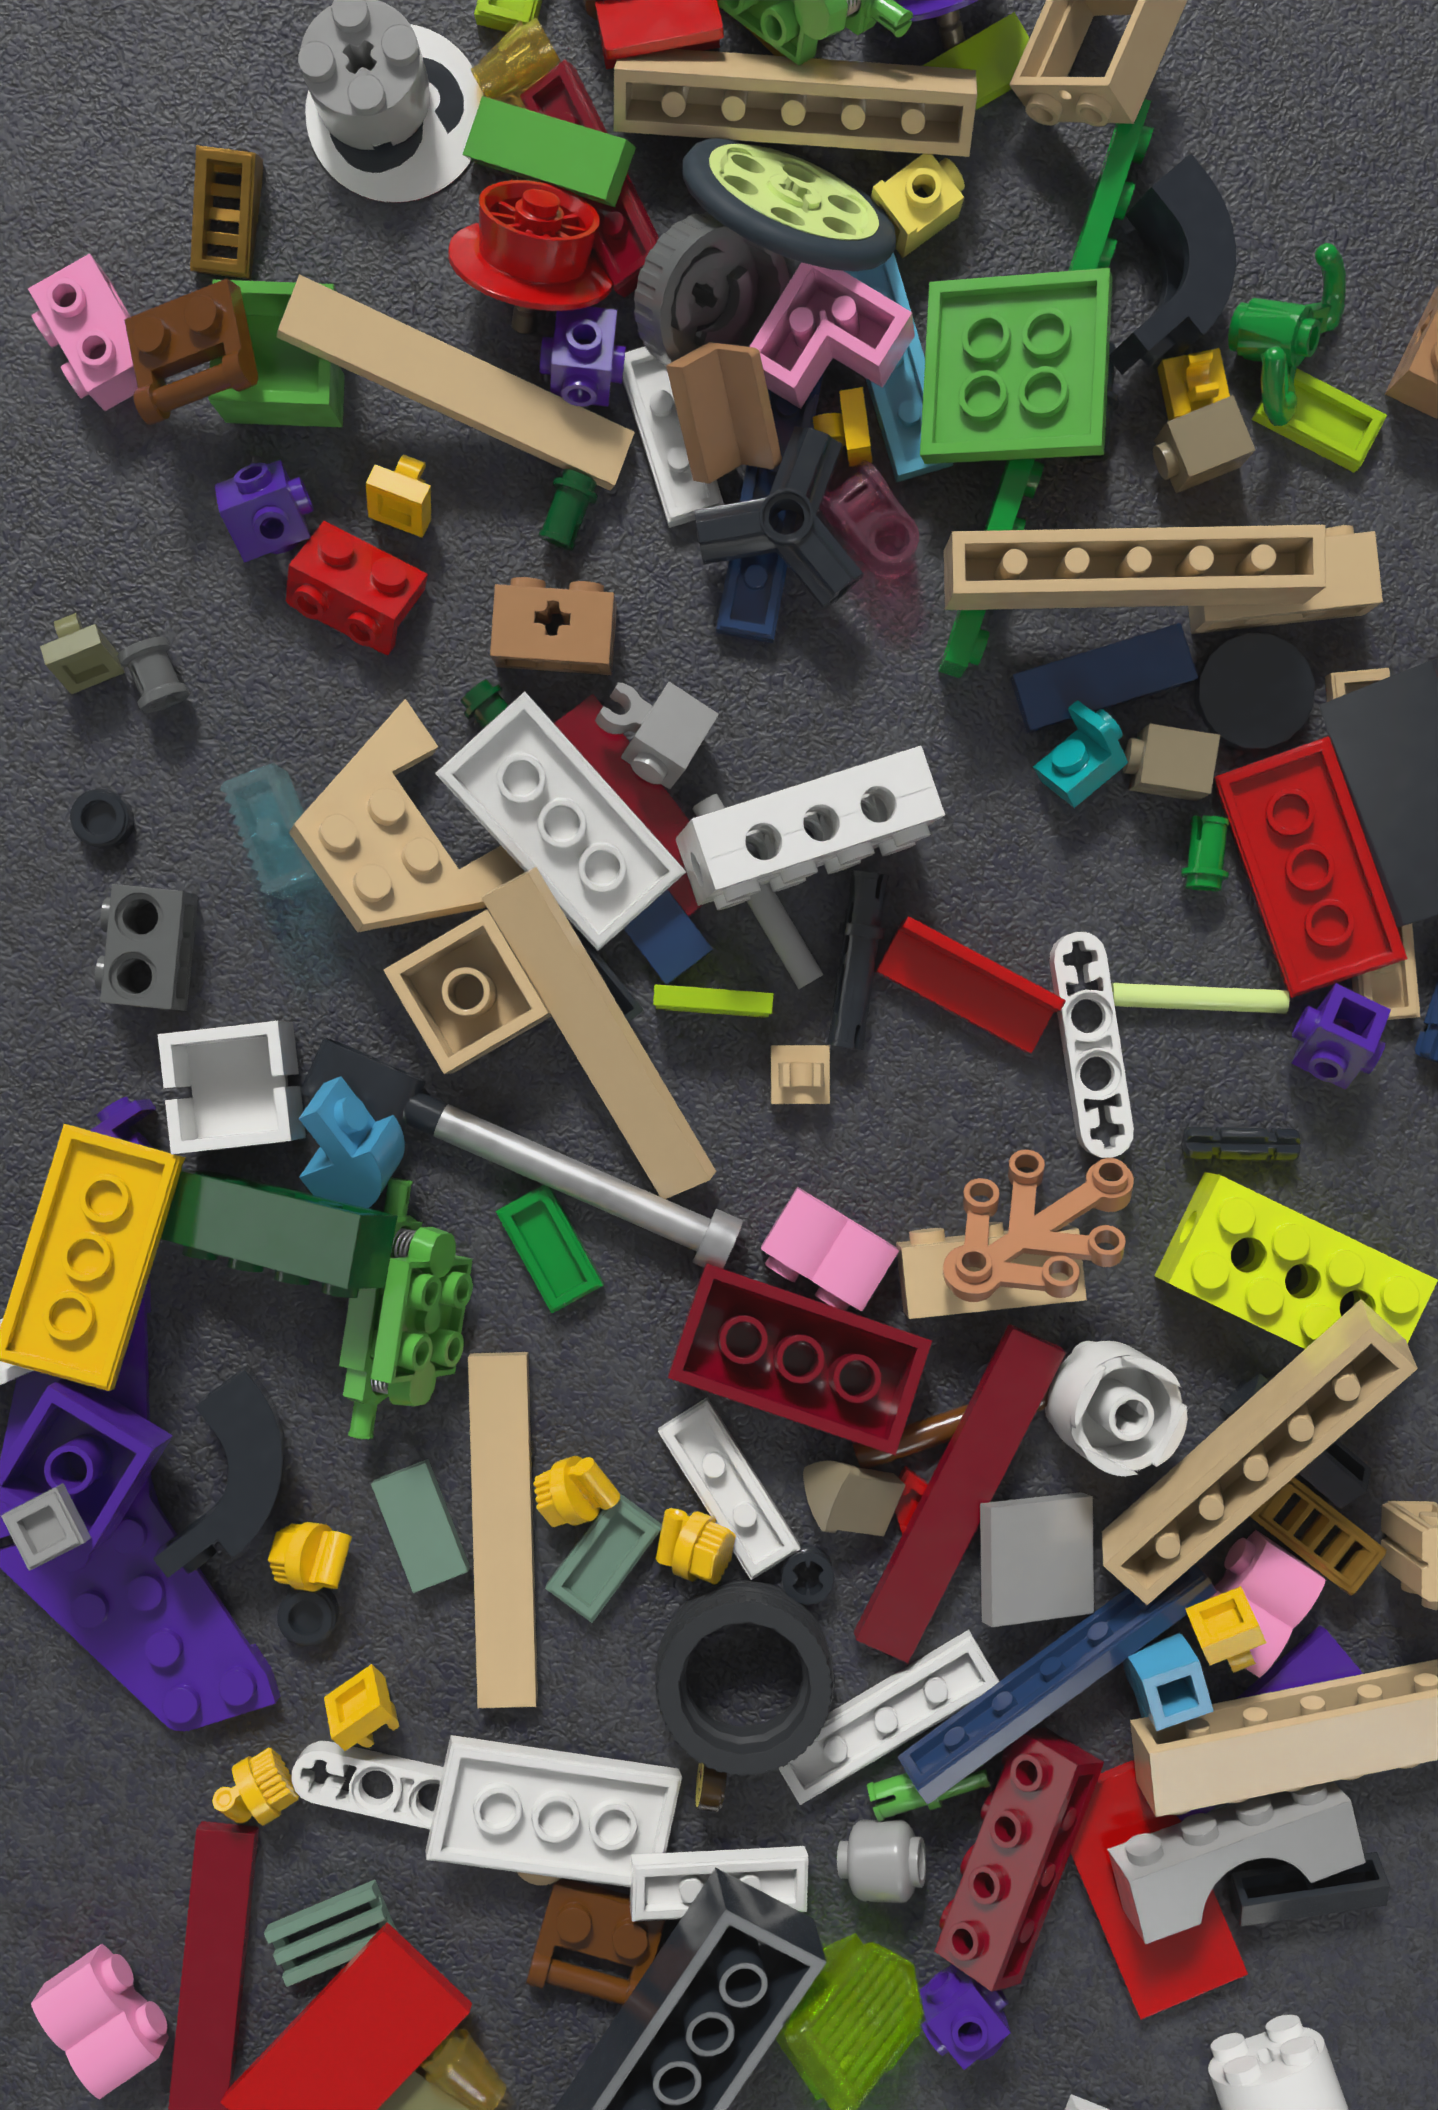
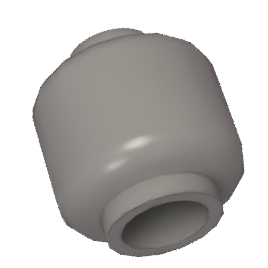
M860 1820L852 1827L848 1841L839 1842L837 1850L838 1875L841 1879H848L853 1895L860 1901L907 1902L912 1897L915 1887L922 1888L924 1886L926 1876L924 1840L922 1837H915L912 1828L905 1821L884 1820L878 1822V1820Z

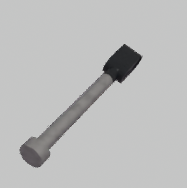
M323 1037L300 1092L313 1099L323 1083L341 1076L357 1098L363 1102L375 1121L394 1115L403 1134L407 1125L695 1250L697 1253L693 1263L705 1267L707 1263L722 1269L724 1268L743 1220L718 1209L715 1210L711 1219L428 1096L422 1093L426 1083L424 1079L348 1045Z

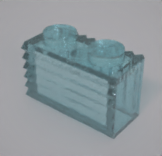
M272 763L223 782L220 791L227 794L224 802L232 805L229 813L236 816L233 824L241 827L238 835L245 838L242 846L250 849L247 858L254 860L251 869L259 872L256 880L263 883L260 891L285 900L324 884L289 834L294 823L302 816L304 811L288 772Z

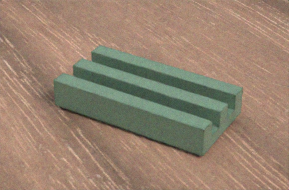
M372 1880L268 1924L264 1935L268 1944L273 1943L274 1945L273 1957L277 1966L282 1964L284 1969L282 1978L286 1987L350 1961L387 1922L395 1930L396 1927L376 1880ZM369 1902L371 1905V1910L330 1925L292 1943L288 1940V1935ZM377 1923L379 1924V1927L300 1961L296 1959L301 1955Z

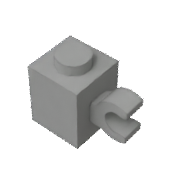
M618 682L610 698L624 707L625 714H615L603 706L595 722L608 733L635 732L621 758L631 764L633 771L645 781L653 784H662L671 789L687 768L719 714L671 682L667 683L653 706L644 701L631 686Z

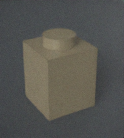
M1232 395L1168 421L1154 440L1156 446L1153 448V457L1159 474L1165 480L1170 478L1177 494L1240 468L1254 453L1255 447L1235 398Z
M1155 724L1147 725L1137 733L1136 739L1130 738L1125 749L1124 754L1128 764L1123 767V773L1131 774L1128 790L1191 801H1198L1210 795L1220 735Z

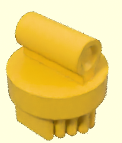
M572 1456L557 1461L550 1470L536 1476L533 1483L536 1488L534 1493L537 1495L535 1500L538 1503L536 1508L551 1527H557L566 1523L576 1526L592 1521L598 1516L600 1507L604 1510L610 1509L620 1499L619 1491L591 1457L582 1459L579 1456Z
M669 1508L664 1512L656 1560L662 1565L672 1566L673 1574L686 1580L695 1581L699 1578L709 1583L717 1584L721 1580V1575L724 1574L725 1569L728 1567V1562L731 1561L736 1535L730 1529L716 1524L715 1517L699 1511L688 1516L683 1510Z
M305 1522L303 1524L292 1523L277 1531L268 1557L274 1580L278 1583L289 1584L294 1589L311 1592L318 1591L322 1587L338 1589L352 1536L333 1531L326 1524Z
M267 1748L254 1757L248 1756L233 1765L232 1774L236 1786L218 1789L213 1796L212 1803L216 1810L236 1823H245L253 1815L258 1823L264 1826L279 1817L281 1811L296 1802L299 1796L295 1792L291 1782L292 1775L289 1774V1769L285 1767V1762L281 1760V1755L272 1748Z

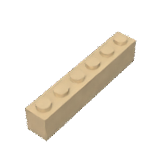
M668 49L617 59L614 67V132L970 156L977 100L976 70L814 58L798 66L786 56L686 49Z
M1325 525L952 531L944 549L945 610L1305 604L1326 587Z
M1363 1300L1358 1301L1102 1531L1103 1566L1148 1605L1418 1369L1406 1339Z
M1438 1659L1212 1704L1214 1712L1156 1731L1149 1717L1130 1720L1136 1781L1155 1817L1169 1814L1182 1815L1194 1809L1224 1803H1241L1253 1797L1283 1791L1295 1792L1307 1786L1337 1780H1354L1366 1774L1396 1768H1413L1420 1763L1438 1760Z

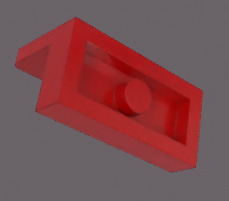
M604 0L595 2L606 69L614 68L617 59L668 49L704 51L720 48V39L724 37L723 23L717 0Z

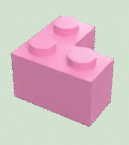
M801 262L750 347L757 348L760 352L767 389L801 409L832 358L883 388L915 336L913 315L906 308L843 270H832Z

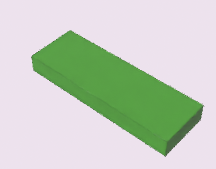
M482 96L462 155L474 163L531 181L555 185L581 197L615 207L636 147L624 138Z

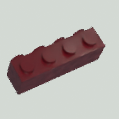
M1047 1728L1030 1729L1004 1749L1002 1755V1765L1004 1768L996 1789L989 1794L981 1810L983 1824L975 1844L969 1848L962 1860L960 1873L963 1877L955 1898L945 1907L939 1922L942 1932L934 1952L991 1992L1021 1984L1104 1765L1102 1760Z

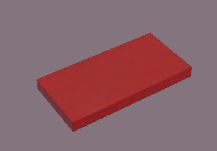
M1329 736L1213 778L1225 816L1229 819L1232 836L1286 990L1289 993V998L1408 959Z
M1131 1760L1100 1773L1070 1853L1141 2020L1248 1975V1972L1213 1889L1206 1900L1200 1925L1148 1944L1144 1943L1123 1911L1107 1849L1126 1843L1130 1838L1138 1834H1150L1182 1822L1176 1815L1169 1814L1155 1817L1137 1784L1135 1761Z
M387 1922L230 2086L220 2103L228 2110H377L470 2013L472 2002Z

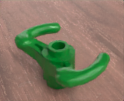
M1330 243L1320 245L1315 252V259L1321 268L1323 276V296L1321 302L1303 305L1253 298L1249 303L1241 302L1237 306L1230 322L1228 332L1229 349L1243 356V359L1262 362V402L1264 412L1274 426L1286 425L1293 417L1297 408L1294 386L1297 366L1301 364L1305 357H1311L1314 354L1319 342L1320 333L1333 331L1339 325L1345 309L1346 272L1344 262L1337 248Z

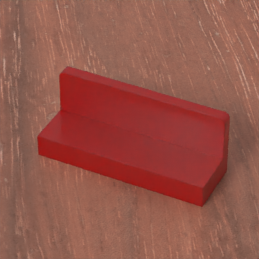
M907 917L901 922L875 971L879 975L1027 1054H1032L1052 1014L1060 1012L1066 1002L1065 999L911 917Z

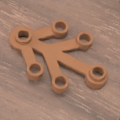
M1032 1150L1015 1152L1009 1160L1008 1178L1013 1185L1008 1233L988 1246L989 1217L993 1216L998 1210L999 1189L994 1182L984 1178L968 1182L963 1194V1208L967 1213L964 1245L951 1250L944 1260L943 1278L946 1285L955 1296L968 1302L986 1300L1000 1286L1045 1291L1055 1298H1066L1073 1295L1078 1287L1080 1270L1077 1263L1072 1259L1090 1260L1101 1267L1115 1266L1123 1258L1126 1242L1125 1236L1119 1229L1109 1225L1098 1226L1089 1235L1060 1233L1057 1231L1093 1207L1105 1212H1116L1125 1208L1131 1200L1134 1184L1131 1171L1118 1159H1102L1089 1168L1084 1184L1034 1216L1036 1187L1043 1181L1044 1159L1040 1154ZM1029 1167L1035 1171L1024 1173L1019 1171L1018 1168ZM982 1195L988 1197L990 1200L986 1202H978L975 1201L973 1197ZM1110 1243L1115 1249L1104 1250L1098 1247L1097 1244ZM1022 1254L1052 1256L1044 1263L1043 1267L1010 1263ZM977 1267L982 1270L974 1272L969 1271L966 1268ZM1063 1273L1070 1279L1058 1281L1052 1278L1051 1275Z

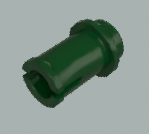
M564 469L561 478H555L552 484L557 490L538 537L556 547L573 551L575 540L589 503H595L598 495L594 492L597 482L577 471Z
M487 679L477 684L460 700L466 708L463 713L467 719L474 717L484 729L509 706L500 696L503 689L499 684L493 687Z

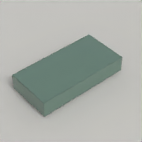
M429 1459L377 1478L371 1483L413 1593L469 1571V1562Z
M620 1494V1499L615 1506L607 1510H600L598 1516L592 1521L549 1579L545 1589L593 1623L661 1531L662 1524Z

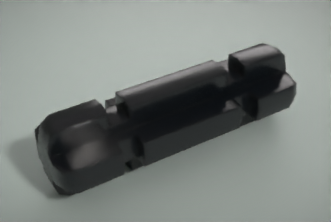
M1187 1127L1184 1129L1182 1138L1183 1154L1191 1159H1211L1212 1155H1215V1158L1266 1160L1270 1156L1271 1160L1294 1161L1299 1158L1301 1149L1300 1134L1295 1129L1271 1128L1270 1133H1268L1267 1129L1216 1127L1215 1131H1212V1128Z

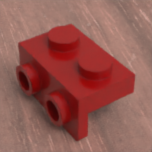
M323 521L289 564L286 602L305 617L318 620L342 632L362 646H369L384 655H389L395 647L398 626L424 592L428 574Z

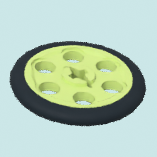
M713 138L696 143L683 158V180L689 193L701 207L724 226L776 254L805 264L832 270L862 271L871 270L884 264L896 248L894 225L886 212L869 195L849 180L804 156L760 142Z

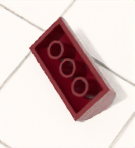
M706 1263L690 1304L667 1378L896 1456L932 1340Z

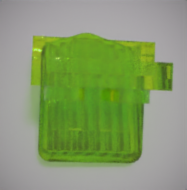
M854 1933L823 1947L827 1961L775 2038L816 2100L824 2098L831 2110H858L883 2075L893 2069L913 2040L920 2035L921 2029L919 2026L923 2019V2007L914 1964L877 1943L869 1942L863 1944L858 1935Z

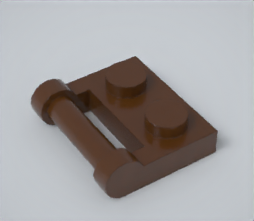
M228 278L124 319L138 387L134 392V403L141 418L149 425L168 419L171 411L221 391L233 388L240 392L258 384V372L241 289ZM223 356L221 364L167 385L165 383V378Z
M560 1878L553 1883L525 1984L543 1989L544 1983L617 2003L623 2007L655 1959L665 1920L632 1922L630 1895L578 1880ZM557 1945L631 1966L629 1978L627 1980L552 1959L554 1946Z

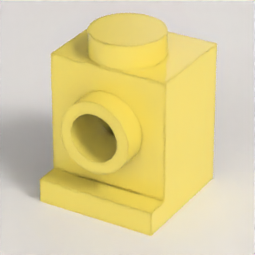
M922 154L885 183L881 180L873 186L871 199L886 212L893 223L896 235V250L902 258L959 217L964 200L961 191L964 190L965 184L961 173L950 159L944 158L938 162L933 154ZM922 187L929 197L922 198L914 192Z

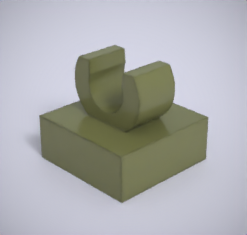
M77 613L54 621L59 639L40 646L45 665L70 694L125 673L124 667L121 666L117 657L119 654L96 624L83 629Z

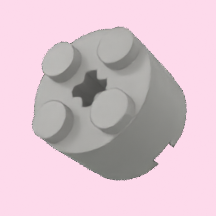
M334 0L331 6L323 10L311 22L302 40L301 49L298 54V63L316 109L329 132L346 145L361 150H374L373 145L390 141L394 146L411 137L426 117L430 105L428 74L418 40L406 18L392 6L378 0Z

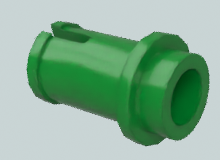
M1193 816L1190 821L1192 826L1188 867L1181 869V876L1186 878L1185 888L1196 891H1221L1222 881L1228 880L1229 872L1223 870L1229 819L1218 816H1203L1201 820V817Z

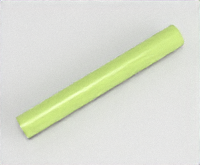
M1111 984L1114 1005L1118 1007L1286 1014L1290 1002L1287 990Z

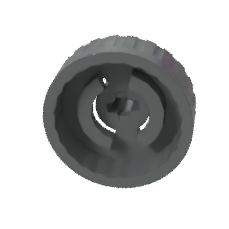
M708 212L703 214L696 213L682 221H678L657 240V243L645 258V263L638 276L634 298L635 321L638 325V333L646 345L645 348L658 362L666 366L708 342L750 347L790 282L784 257L747 240L724 226ZM729 274L731 279L730 299L728 301L724 313L721 315V317L717 320L715 324H713L705 330L696 332L698 326L708 325L709 323L716 320L719 317V315L723 312L729 294V285L726 277Z

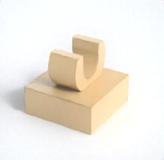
M830 1045L770 1046L771 1104H830Z

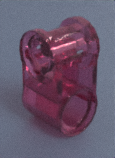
M863 460L856 466V474L832 492L826 491L820 509L836 532L851 545L869 571L875 576L886 580L897 579L905 575L913 565L919 543V530L915 521L894 497L879 471L869 461ZM893 535L899 537L907 549L899 555L889 556L878 550L875 543L881 537Z

